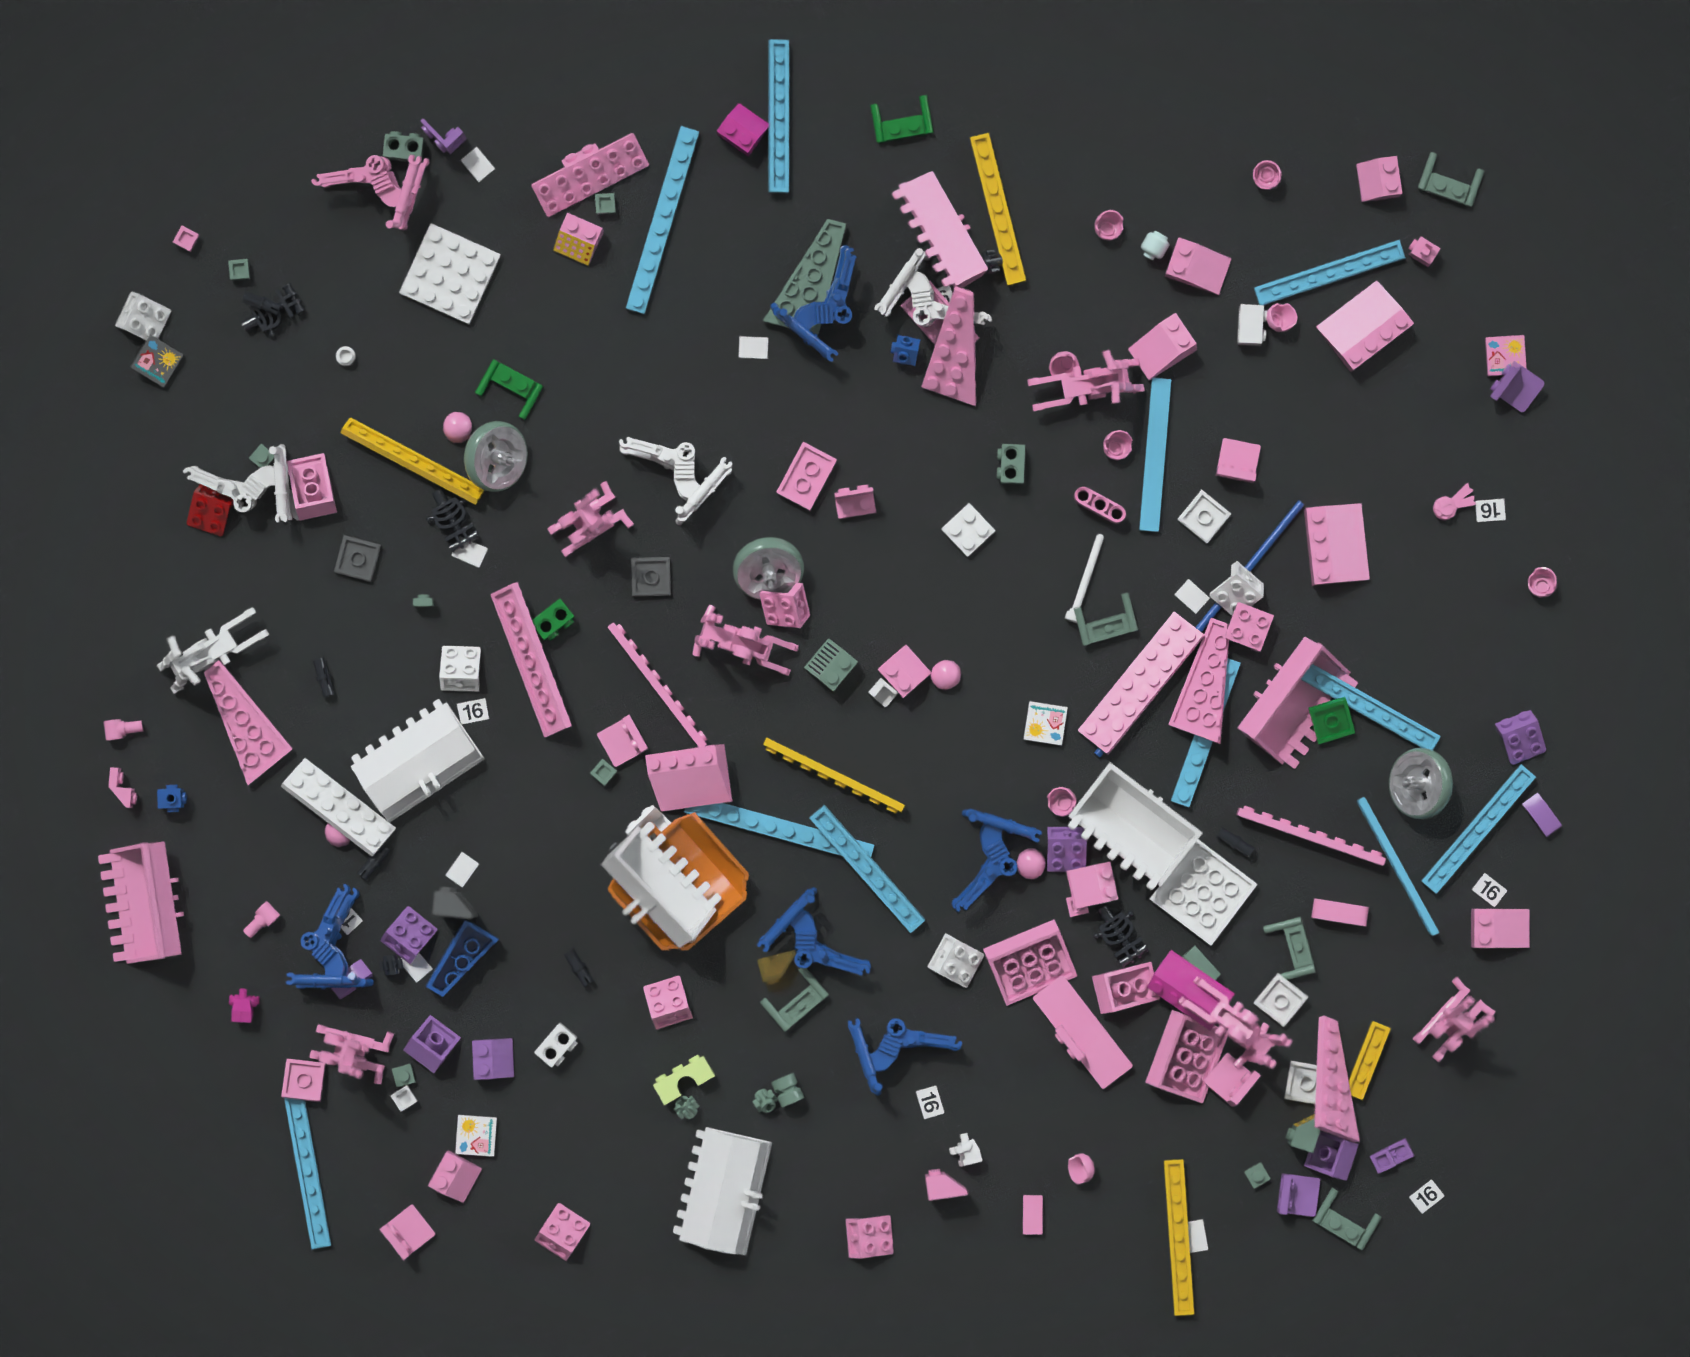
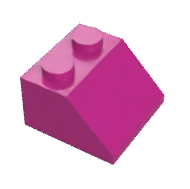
M739 103L718 128L717 135L749 156L768 130L769 124Z

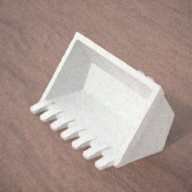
M439 699L434 701L433 705L436 710L430 714L426 708L422 709L419 712L422 719L418 722H415L412 717L407 719L406 723L409 728L403 732L399 726L395 727L392 730L395 737L389 741L385 735L379 738L382 746L376 750L371 744L367 746L365 750L368 755L361 759L359 754L352 756L354 764L351 768L358 777L367 795L389 823L485 759L447 702L442 704Z
M1109 763L1070 813L1069 817L1072 820L1068 827L1074 830L1079 824L1085 829L1081 834L1082 838L1087 840L1092 834L1098 839L1094 845L1095 848L1101 850L1105 844L1111 849L1107 855L1108 858L1114 860L1117 854L1124 858L1120 865L1121 868L1127 870L1131 864L1137 868L1133 875L1137 880H1140L1143 875L1150 878L1146 885L1150 890H1153L1157 884L1161 887L1201 836L1202 832L1162 802L1163 798H1156L1153 795L1154 791L1151 789L1147 791L1112 763Z
M648 822L642 829L637 826L626 839L607 855L601 865L634 899L622 913L627 915L635 906L639 905L642 910L633 916L631 922L635 924L647 913L680 948L697 937L716 912L714 906L722 897L718 893L709 900L703 896L710 888V884L705 881L696 888L692 882L699 876L697 870L694 869L685 876L681 870L688 864V861L683 857L674 865L670 858L677 852V849L674 846H670L663 853L658 846L666 840V837L663 834H659L652 841L647 834L655 826L652 822Z
M706 1127L705 1131L697 1130L696 1137L703 1139L701 1147L693 1146L692 1153L699 1155L698 1163L689 1162L688 1169L695 1171L694 1179H685L684 1184L692 1188L690 1195L682 1194L681 1201L688 1203L686 1211L678 1210L677 1217L684 1219L682 1227L674 1226L673 1233L680 1235V1241L692 1243L706 1249L746 1255L756 1210L760 1209L758 1202L759 1198L763 1196L761 1189L773 1142Z

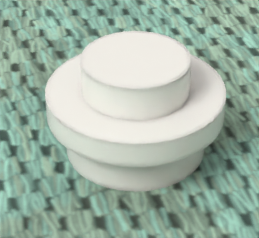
M341 347L336 353V359L343 366L351 365L355 360V352L350 347Z

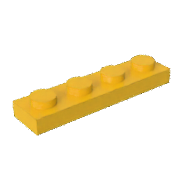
M1374 1021L1371 1022L1348 1080L1351 1096L1363 1100L1391 1028Z

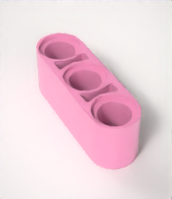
M1087 487L1078 488L1074 494V500L1077 504L1112 523H1120L1125 518L1126 512L1122 506ZM1080 491H1085L1088 494L1086 501L1079 500L1078 493ZM1097 500L1104 502L1105 508L1103 510L1095 508L1094 504ZM1112 510H1120L1122 517L1114 519L1111 515Z
M1314 898L1311 917L1366 926L1369 907Z

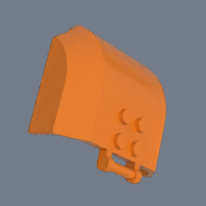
M695 812L675 819L662 832L654 824L655 827L647 836L649 837L653 833H655L656 837L659 834H663L666 840L658 846L659 849L664 853L670 846H674L677 852L670 858L675 865L684 857L688 864L681 872L687 876L694 869L697 870L699 876L692 884L698 888L707 881L710 884V888L703 896L709 900L718 893L722 899L714 906L716 912L697 937L680 948L647 913L642 916L636 923L661 950H689L743 903L747 896L746 883L749 873ZM613 878L608 890L613 898L625 909L634 899ZM639 905L635 906L629 915L633 918L642 908Z

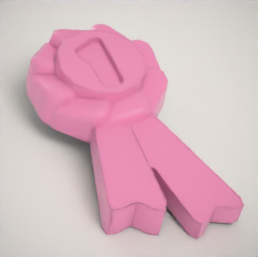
M1465 484L1452 498L1444 496L1435 500L1433 505L1435 516L1441 520H1448L1454 517L1457 508L1475 505L1476 503L1473 501L1474 496L1464 499L1465 496L1473 492V489L1469 488V484Z

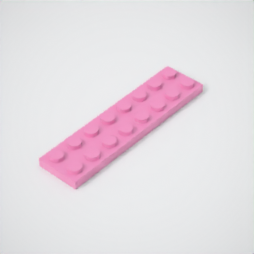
M518 582L490 594L544 738L571 727L570 718L559 694L556 681L553 678Z
M1173 612L1078 729V732L1106 754H1109L1203 639L1204 634Z

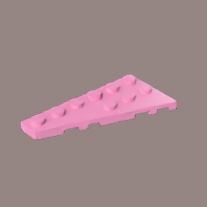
M1211 618L1168 725L1220 744L1229 639L1225 638V634L1229 624Z

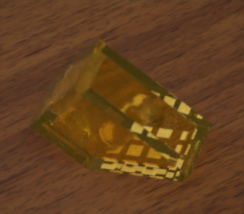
M795 950L757 959L763 982L767 981L768 985L779 982L778 978H781L796 954Z

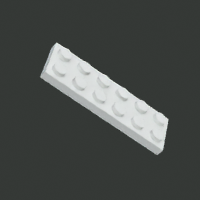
M306 758L303 759L281 785L283 789L370 856H373L396 829V827Z

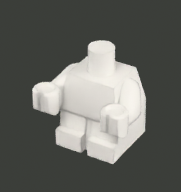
M967 1133L960 1134L962 1142L958 1143L956 1147L949 1148L951 1155H960L959 1167L981 1162V1153L974 1139L969 1140Z

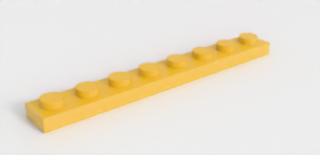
M989 133L970 137L998 251L1003 259L1002 267L1007 286L1025 282L1026 278Z
M351 417L341 430V434L475 505L484 493V490L477 487L472 481Z
M766 738L763 744L767 746L766 751L775 755L779 752L784 755L783 759L791 763L796 760L801 763V768L807 771L814 769L818 771V776L826 780L830 777L836 780L834 784L844 789L847 785L853 788V793L861 797L865 794L870 797L869 801L880 805V802L888 805L886 809L893 813H897V811L902 812L905 806L769 738Z
M1183 1159L1164 1160L1174 1315L1194 1314L1184 1161Z

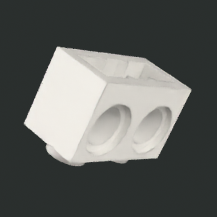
M560 1022L534 1053L551 1068L554 1065L558 1067L565 1059L562 1055L567 1050L571 1052L578 1044L575 1041L578 1037ZM565 1033L568 1035L569 1042L567 1044L559 1042L560 1034ZM547 1049H555L556 1057L554 1059L546 1056Z

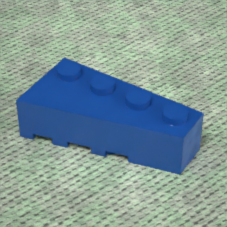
M464 919L428 980L426 987L444 996L487 950L499 940L498 937Z

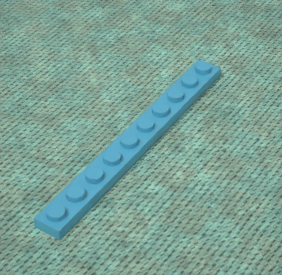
M683 126L680 127L626 309L645 314L699 131Z
M725 803L685 808L684 811L689 814L695 812L700 817L841 855L819 829ZM856 840L871 857L874 845Z

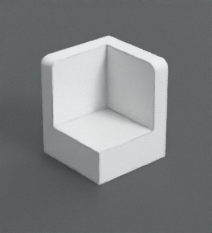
M882 678L868 692L884 707H887L898 694Z

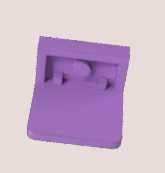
M1514 361L1511 366L1507 365L1502 371L1503 377L1500 381L1496 380L1490 388L1492 390L1490 397L1496 401L1500 397L1520 412H1524L1543 388L1544 381Z
M1531 710L1521 712L1519 715L1503 719L1495 724L1496 730L1503 739L1511 764L1519 763L1546 751L1539 722Z

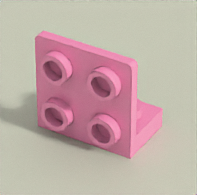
M1224 438L1216 476L1254 483L1261 446Z
M868 485L857 486V490L850 491L849 488L838 489V493H835L838 519L876 513L873 487L869 488Z
M796 583L789 593L760 592L767 625L801 628L810 617L803 583Z
M1238 602L1225 638L1250 647L1253 651L1260 652L1274 615Z
M630 715L597 734L615 767L648 750Z
M680 976L643 987L651 1018L656 1029L693 1018Z
M1226 1053L1206 1077L1204 1083L1233 1107L1240 1102L1261 1075L1256 1071L1250 1072L1243 1065L1238 1069L1233 1065L1236 1059L1229 1053Z
M558 1203L534 1241L567 1261L590 1226V1223Z
M413 1204L380 1229L403 1260L435 1235L433 1229Z
M889 1215L864 1219H846L849 1258H868L893 1254L891 1217Z

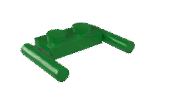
M927 95L919 96L922 115L883 121L882 123L878 104L870 105L877 143L934 133Z
M493 359L475 393L482 396L490 380L528 399L519 414V417L525 420L543 386Z

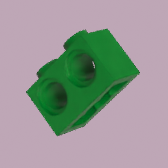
M560 598L535 617L532 622L545 641L547 639L551 641L559 635L557 631L562 627L567 629L574 623L573 619L575 616ZM559 610L566 611L567 616L564 620L557 619L556 614ZM544 622L551 623L552 627L549 632L542 631L541 625Z

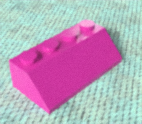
M1171 950L1154 973L1147 988L1211 1031L1217 1023L1208 1024L1189 1009L1181 1006L1178 1001L1183 997L1208 1015L1213 1012L1220 1001L1193 982L1197 976L1228 997L1229 1003L1235 994Z

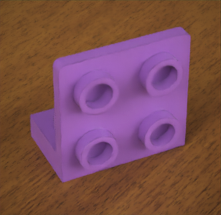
M424 119L421 120L423 132L430 139L433 137L436 139L434 142L442 152L447 151L451 154L467 139L463 131L457 127L456 129L452 128L445 135L446 139L444 140Z
M1047 827L1048 872H1066L1086 867L1087 840L1081 837L1085 830L1083 827H1076L1074 830L1069 827Z
M407 906L387 929L380 941L411 964L420 950L437 932V928L411 907Z
M1282 1173L1277 1212L1280 1214L1290 1213L1315 1217L1320 1179Z

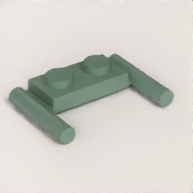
M1430 152L1418 189L1472 207L1484 170L1477 169L1470 186L1454 179L1431 173L1437 154Z
M1129 593L1121 594L1125 614L1121 613L1085 624L1081 606L1073 608L1083 645L1138 630Z
M1301 917L1263 926L1265 934L1284 929L1295 970L1281 973L1280 975L1289 980L1316 973Z
M800 968L798 971L809 982L810 986L779 1012L766 997L760 1002L784 1032L829 995L807 968Z
M1331 1188L1313 1221L1363 1250L1382 1217L1375 1213L1365 1230L1329 1208L1339 1192Z

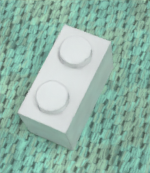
M1241 304L1239 306L1237 345L1260 346L1262 341H1265L1266 330H1263V322L1267 320V311H1264V305Z

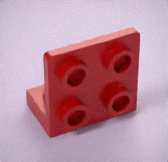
M199 484L193 494L186 524L218 536H223L229 510L234 504V500L227 495L218 493L214 489Z

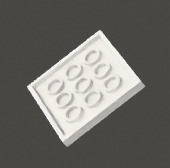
M430 224L399 293L470 325L501 255L434 224Z
M1197 840L1162 886L1156 889L1150 900L1209 945H1212L1257 884L1200 840Z

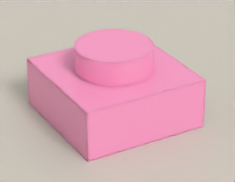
M181 226L173 243L191 252L200 235Z
M1072 897L1066 898L1070 917L1089 913L1088 906L1074 909Z

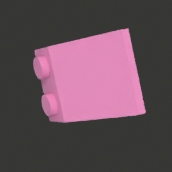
M1178 238L1165 277L1219 295L1231 258L1197 243Z
M1175 313L1160 322L1128 350L1134 359H1139V367L1147 379L1151 380L1195 352L1197 344Z
M324 453L287 461L299 521L337 513Z
M1471 909V947L1529 948V909Z
M1151 962L1092 976L1101 1014L1119 1011L1160 999L1159 995L1147 988L1154 975Z

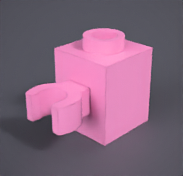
M1420 237L1418 241L1414 239L1408 249L1411 250L1409 256L1429 267L1441 248Z

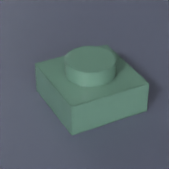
M614 193L595 194L596 214L616 213Z
M248 259L228 261L230 280L250 279Z
M260 444L249 459L262 468L272 463L274 454H271L264 445Z
M418 595V598H413V606L434 607V599L429 598V595Z
M602 759L590 774L605 786L617 770Z
M411 1064L392 1068L396 1087L416 1082Z
M1261 1162L1244 1171L1254 1189L1270 1180Z

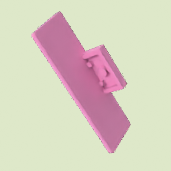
M631 133L601 149H598L596 144H589L583 147L581 151L567 155L562 160L564 168L540 179L531 186L547 217H550L648 167L649 163L634 133Z
M1064 975L1058 977L1033 997V1000L1056 1028L1057 1034H1055V1037L1061 1044L1065 1043L1069 1048L1067 1049L1068 1054L1072 1059L1077 1058L1078 1061L1084 1064L1102 1089L1133 1067L1132 1063Z

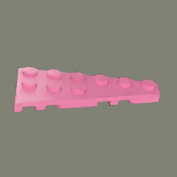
M955 286L921 387L976 406L973 292Z
M218 660L204 674L247 785H249L293 748L222 662Z
M1327 1016L1319 1017L1315 1128L1351 1142H1358L1360 1140L1338 1021Z

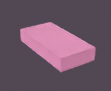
M1023 1195V1234H1042L1043 1195Z

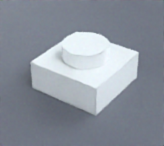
M408 1085L391 1095L400 1112L417 1102Z

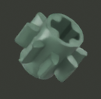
M761 1089L756 1092L755 1100L752 1102L759 1112L768 1113L775 1108L776 1104L774 1102L778 1101L771 1089L768 1091Z
M682 1096L676 1101L674 1110L680 1119L684 1117L691 1119L696 1116L699 1105L693 1096L689 1098Z

